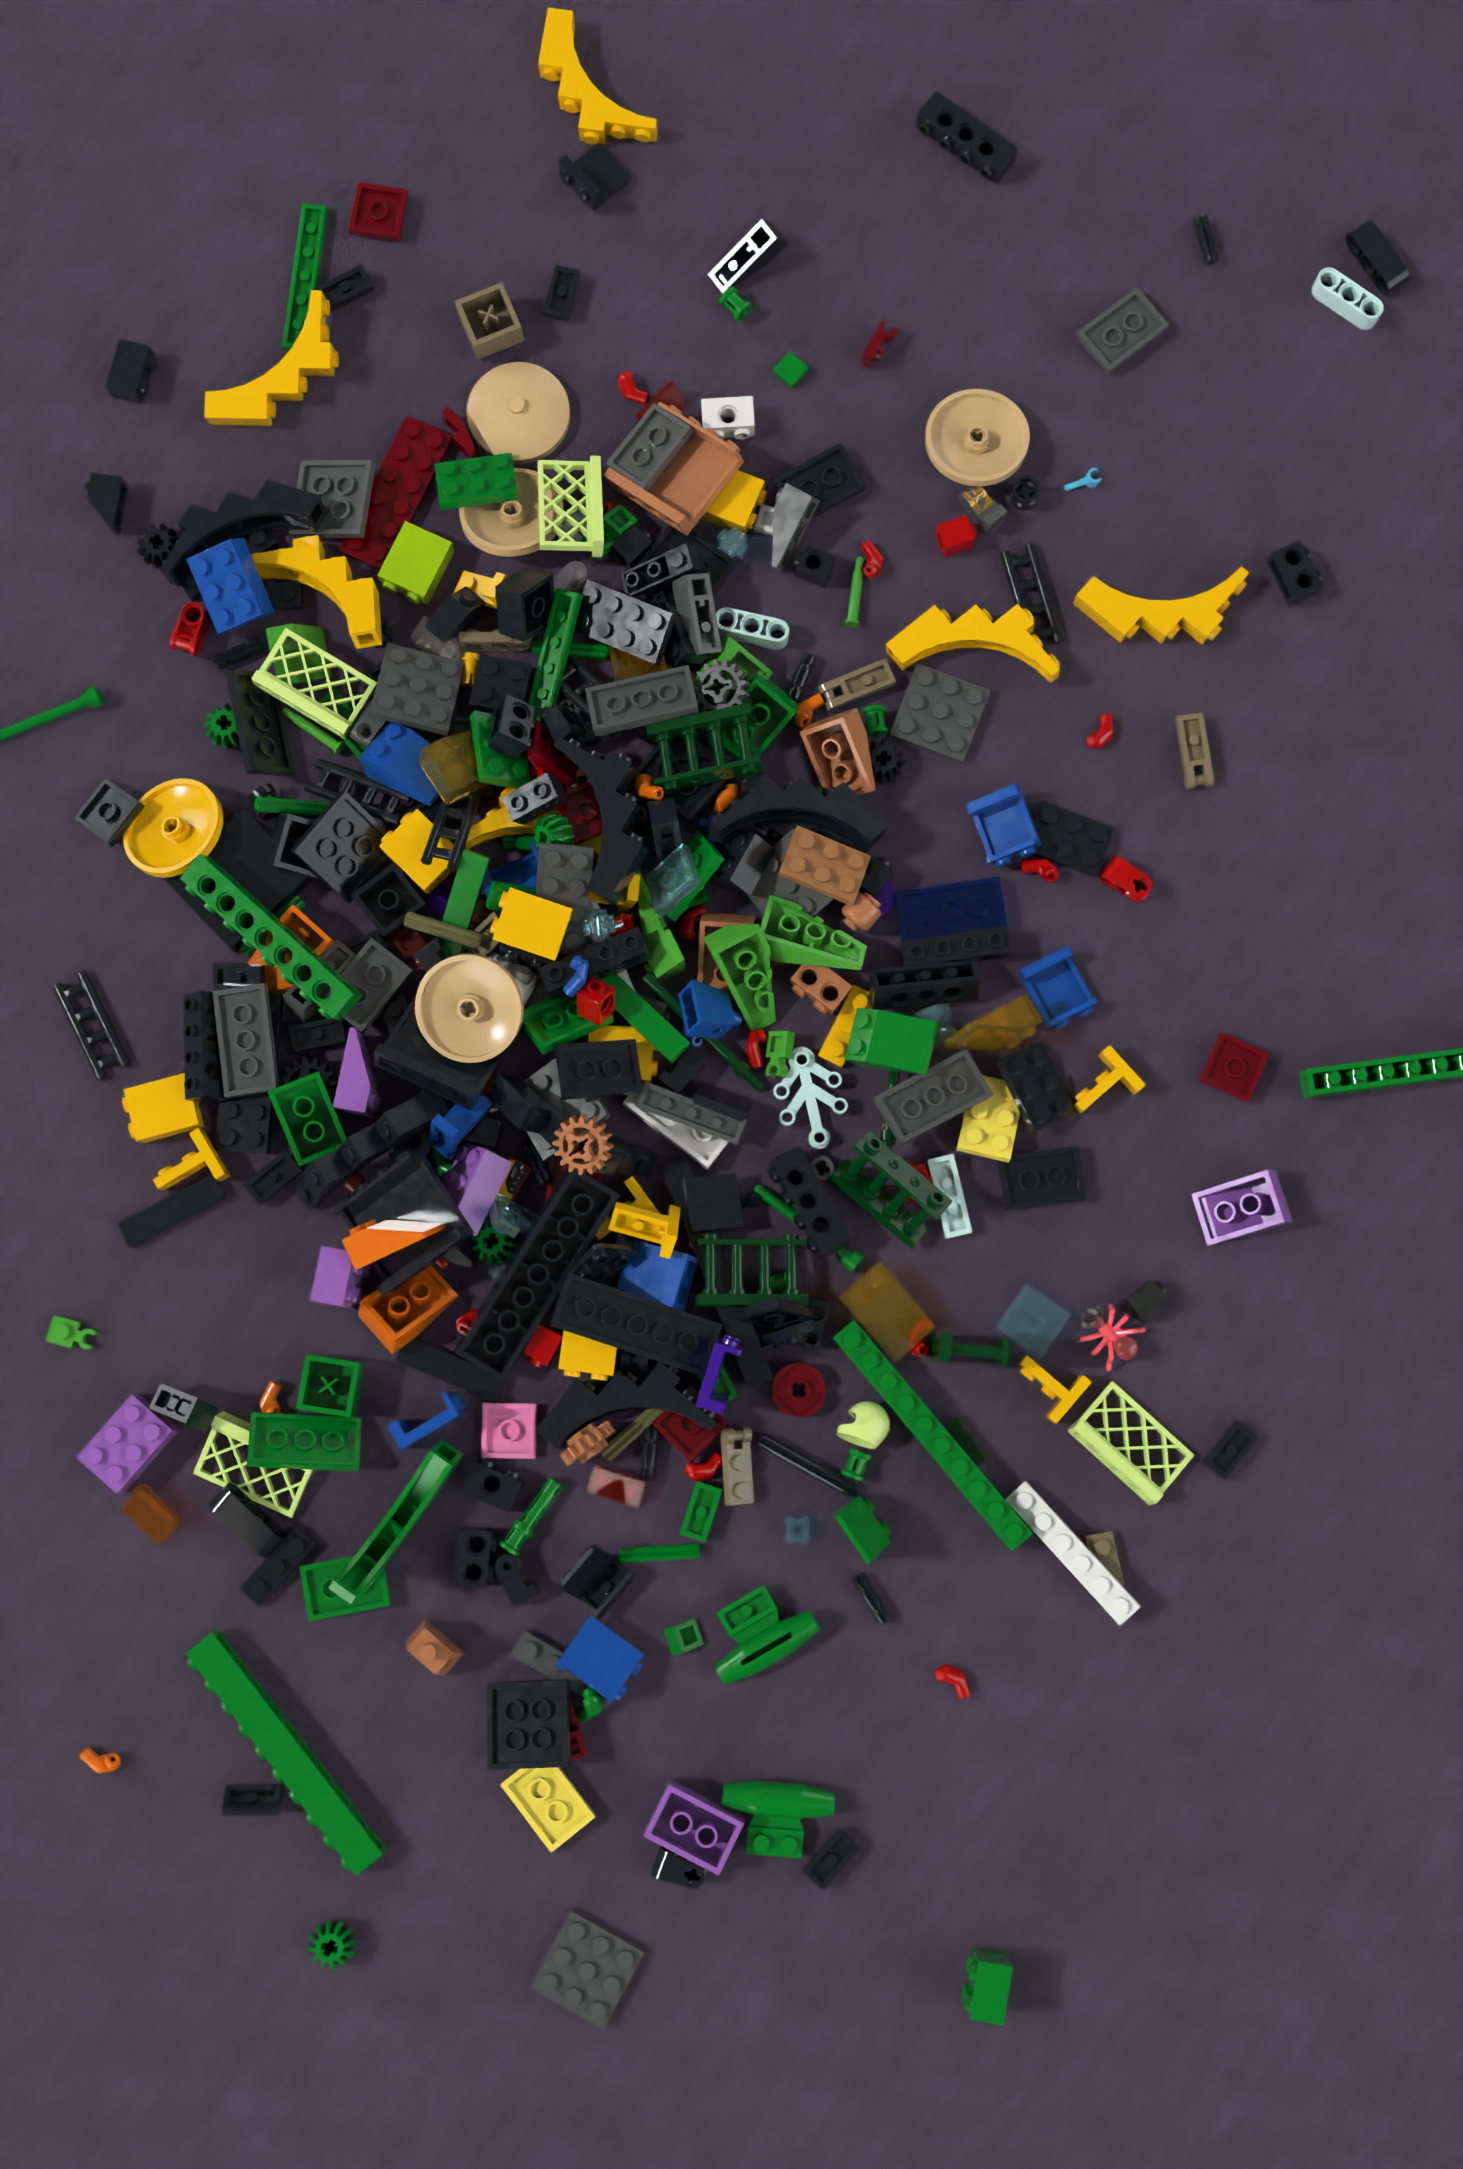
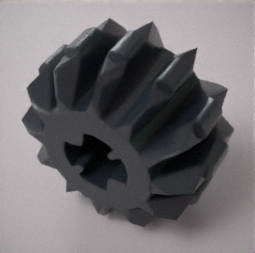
M163 523L160 524L158 529L154 524H151V531L142 530L144 538L137 539V543L141 546L137 549L139 555L143 557V561L147 565L152 563L156 569H159L161 564L164 563L179 536H176L177 532L174 528L167 529V526Z
M882 739L881 746L877 742L872 741L871 749L869 748L874 781L876 777H879L881 785H884L886 777L893 783L895 775L901 776L903 770L900 767L905 766L906 763L905 759L900 758L903 755V750H895V742H892L890 746H886V739ZM880 758H886V766L880 765Z

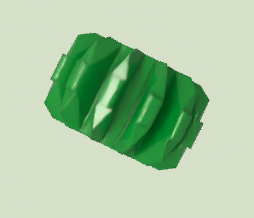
M225 703L223 710L215 705L216 713H207V717L211 721L204 722V727L208 729L205 733L206 737L213 739L212 743L217 747L222 744L223 748L228 750L230 743L238 747L239 743L237 740L239 738L233 709L227 703ZM225 726V727H227L228 729H227V730H223L222 727Z
M549 814L538 819L536 826L533 827L535 832L533 839L536 840V848L539 849L540 842L575 845L573 842L575 835L572 834V825H568L567 817H562L560 814Z
M496 1218L494 1222L487 1219L484 1221L485 1228L481 1226L479 1230V1236L471 1237L472 1240L478 1241V1244L472 1249L476 1252L481 1251L478 1258L480 1260L487 1259L488 1264H495L496 1260L503 1264L506 1260L505 1256L512 1257L513 1255L510 1248L518 1247V1243L512 1242V1238L517 1236V1232H509L511 1224H503L502 1219ZM492 1238L498 1239V1245L491 1244Z
M332 1919L327 1920L326 1926L318 1924L315 1928L317 1933H311L309 1936L310 1941L313 1943L307 1947L308 1952H316L311 1960L314 1963L320 1959L322 1961L320 1964L321 1969H325L328 1963L332 1971L338 1968V1963L345 1966L348 1963L347 1957H352L355 1953V1950L350 1946L356 1943V1938L348 1937L352 1932V1928L349 1927L345 1931L342 1930L344 1922L341 1920L337 1923L336 1927H334ZM330 1940L336 1942L334 1945V1950L328 1948V1946L330 1945V1943L328 1942Z

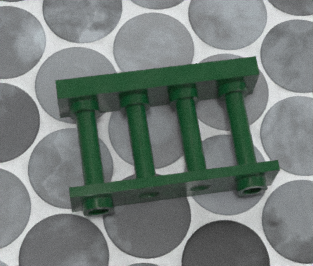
M750 702L646 725L647 735L652 744H657L660 748L664 777L654 779L655 785L662 787L665 794H675L680 789L740 776L753 777L759 772H763L764 766L759 756L752 758L748 726L756 723V717ZM735 727L737 728L742 760L726 763L721 732ZM709 733L712 738L716 766L700 769L696 737ZM684 739L690 771L674 774L670 743L675 740Z
M869 1130L853 1147L859 1153L854 1162L852 1163L846 1158L829 1179L912 1249L929 1229L924 1224V1221L930 1215L938 1220L953 1201ZM868 1161L881 1171L874 1180L861 1171ZM888 1179L901 1188V1191L895 1198L882 1188ZM909 1197L922 1206L915 1216L903 1206Z
M717 1234L702 1235V1239L695 1241V1247L705 1248V1289L702 1290V1294L695 1296V1307L743 1308L774 1297L784 1298L808 1306V1294H800V1290L797 1289V1248L805 1247L807 1240H799V1235H784L783 1239H718ZM716 1248H732V1289L730 1294H719V1289H716ZM743 1248H759V1290H757V1294H746V1289H743ZM770 1248H786V1290H784V1294H773V1290L770 1289Z
M941 1332L932 1335L930 1362H950L951 1357L965 1356L990 1359V1367L992 1368L1007 1367V1362H1012L1013 1345H1009V1338L992 1340L991 1346L957 1343V1340L952 1339V1333Z

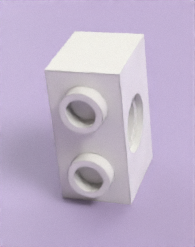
M753 396L701 399L702 425L704 429H713L720 435L722 440L731 437L743 440L750 436H755ZM725 417H731L734 419V421L731 423H725L722 421V419H724Z

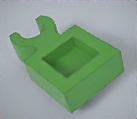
M768 1031L765 1057L770 1058V1062L766 1067V1076L776 1078V1076L787 1077L788 1067L786 1059H792L794 1032Z
M53 1315L45 1341L74 1349L76 1342H78L79 1346L83 1349H94L93 1345L87 1344L86 1336L89 1334L98 1336L99 1332L94 1329H84L81 1331L82 1322Z

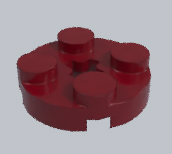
M794 1363L783 1367L776 1374L772 1385V1395L776 1406L783 1413L794 1417L809 1416L815 1413L824 1402L826 1393L825 1381L815 1367L804 1363ZM794 1383L798 1385L804 1383L806 1386L804 1388L805 1396L797 1395L794 1397L792 1395L794 1391L792 1385Z

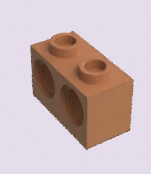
M801 965L790 980V984L793 985L791 989L801 998L807 996L814 1001L813 1006L822 1014L828 1012L833 1015L853 987L831 969L822 966ZM806 973H812L817 981L812 985H807L801 978ZM827 989H833L837 992L838 997L834 1001H828L823 997V992Z

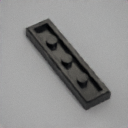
M211 1174L117 1223L128 1247L132 1248L221 1202L227 1196L220 1182Z
M415 1338L400 1349L396 1358L398 1362L493 1403H496L507 1379L505 1378L502 1381L471 1362Z

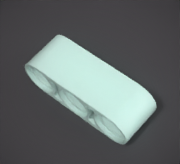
M1327 267L1322 269L1312 286V294L1318 301L1362 330L1373 328L1383 312V303L1379 298L1334 268ZM1322 282L1328 283L1330 287L1324 286ZM1343 296L1349 297L1351 301L1345 300ZM1364 311L1371 312L1373 316L1367 315Z
M729 607L721 608L716 612L719 635L722 638L727 633L735 641L774 650L783 649L789 641L788 624L781 619ZM723 619H730L733 624L729 627H724L720 622ZM748 625H755L759 628L754 633L745 630ZM779 630L783 632L784 636L776 639L770 634L773 631Z

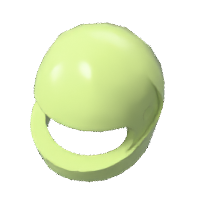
M859 1402L848 1411L856 1420L851 1424L839 1425L837 1435L852 1444L868 1449H876L886 1438L890 1430L889 1415L881 1405L875 1402Z

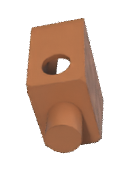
M426 1618L411 1634L406 1643L408 1652L435 1675H446L464 1654L458 1646Z

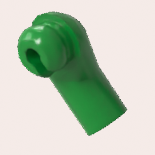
M433 1149L432 1156L436 1174L443 1178L446 1172L451 1169L452 1164L447 1162L446 1157Z
M591 1687L583 1691L584 1707L577 1711V1717L581 1722L590 1720L603 1709L601 1697Z

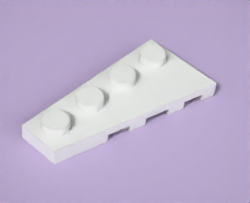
M640 1094L629 1095L622 1104L707 1170L729 1143L723 1139L636 1107Z

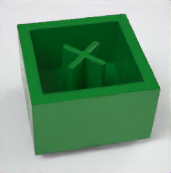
M306 1354L296 1409L344 1417H356L365 1363Z
M974 1947L973 1954L967 1956L966 1973H968V1984H963L961 2002H964L963 2008L967 2010L970 2020L1004 2026L1013 1966L1007 1953Z

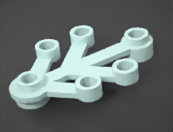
M797 1047L793 1050L792 1059H788L790 1069L787 1077L774 1087L773 1094L778 1100L786 1099L789 1096V1088L798 1075H800L802 1086L787 1109L780 1113L779 1120L784 1126L792 1125L795 1121L796 1113L805 1101L812 1128L808 1141L811 1147L821 1150L828 1146L830 1135L826 1129L822 1128L816 1098L831 1107L832 1111L838 1115L844 1114L847 1111L848 1103L844 1098H836L812 1083L810 1072L825 1080L827 1086L832 1089L838 1088L841 1085L842 1077L838 1072H830L817 1064L815 1056L810 1049ZM800 1055L807 1058V1062L803 1065L799 1064L796 1060ZM830 1076H837L839 1082L836 1085L830 1084ZM779 1087H784L787 1093L784 1096H779L776 1090ZM836 1102H843L845 1108L842 1111L836 1110L834 1106ZM790 1113L792 1120L784 1122L782 1119L783 1114ZM817 1133H821L825 1139L823 1142L818 1143L815 1141L814 1136Z

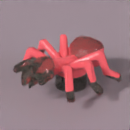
M1113 1299L1109 1300L1107 1323H1104L1103 1309L1096 1302L1093 1303V1306L1099 1310V1314L1095 1309L1086 1308L1090 1316H1086L1084 1313L1081 1316L1088 1325L1080 1320L1077 1323L1085 1329L1097 1328L1099 1333L1075 1338L1074 1340L1075 1343H1080L1101 1337V1342L1086 1356V1359L1091 1360L1105 1346L1108 1348L1107 1372H1111L1114 1351L1123 1360L1133 1359L1137 1355L1138 1345L1136 1341L1126 1335L1146 1332L1145 1327L1127 1330L1120 1328L1128 1320L1132 1313L1131 1309H1128L1120 1321L1112 1327L1115 1315Z

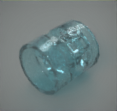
M948 1003L931 1006L916 1013L917 1018L939 1022L933 1049L960 1040L956 1026L950 1023L953 1017Z

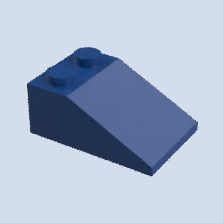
M389 722L360 756L366 777L428 806L432 805L460 771L458 764L416 732L394 722Z

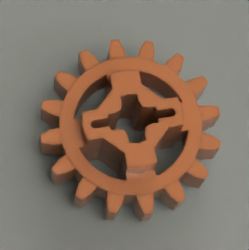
M587 1114L581 1115L580 1118L577 1115H573L569 1118V1121L565 1120L560 1124L562 1128L555 1131L554 1134L559 1139L554 1140L552 1145L559 1146V1150L554 1155L562 1156L563 1159L560 1165L568 1163L569 1172L578 1168L579 1175H583L586 1171L589 1174H593L597 1171V1168L601 1169L606 1165L604 1161L611 1158L612 1155L607 1150L612 1149L614 1144L608 1143L607 1139L612 1134L604 1133L603 1130L606 1124L598 1126L597 1117L589 1121ZM588 1138V1141L585 1143V1146L578 1150V1148L581 1146V1143Z
M608 1420L598 1427L592 1422L566 1441L569 1447L560 1454V1457L567 1466L573 1464L578 1459L584 1464L609 1445L606 1439L616 1431Z

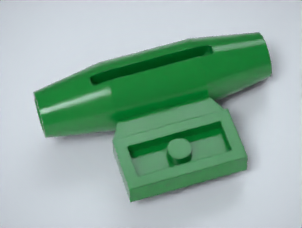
M764 1584L716 1612L729 1637L740 1643V1645L715 1665V1669L724 1685L757 1674L795 1652L818 1633L821 1627L811 1610L779 1621L778 1607Z
M760 1780L723 1783L722 1807L753 1815L748 1823L746 1854L802 1858L804 1827L800 1819L833 1816L835 1792L798 1783Z

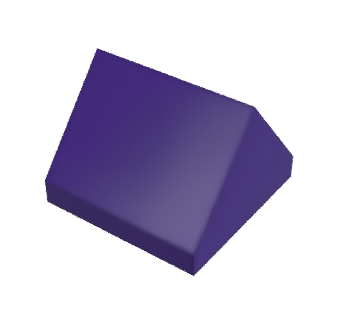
M439 885L431 891L426 905L429 909L444 917L451 891L443 885Z

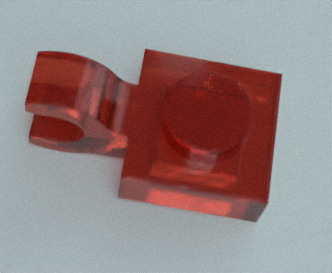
M406 927L391 939L404 960L409 961L413 958L416 966L422 971L424 968L414 954L426 946L428 942L421 931Z

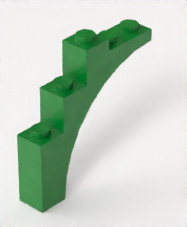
M442 1439L436 1443L370 1537L329 1586L330 1590L341 1599L352 1604L368 1585H371L379 1577L395 1551L410 1535L422 1514L438 1496L462 1458L463 1454Z

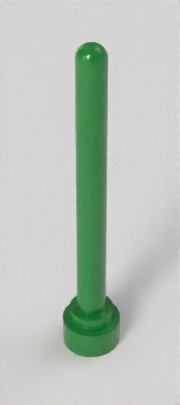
M96 685L89 687L77 699L0 729V741L83 707H93L94 709L104 705L102 694Z
M762 1185L754 1187L753 1191L761 1199L794 1223L793 1216L795 1214L790 1206L786 1207L782 1200ZM813 1224V1227L817 1232H823ZM842 1248L834 1252L835 1255L841 1258L840 1262L844 1264L843 1267L850 1273L855 1270L864 1258V1255L857 1250L853 1251Z

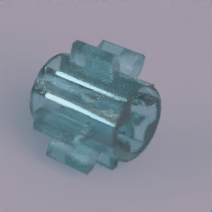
M733 527L730 531L724 528L717 536V543H719L717 548L731 559L735 556L741 559L748 551V544H746L748 537L736 527Z
M605 909L591 910L587 913V918L582 919L584 936L590 935L591 940L594 942L607 940L611 937L610 932L616 931L613 914L607 915V910Z

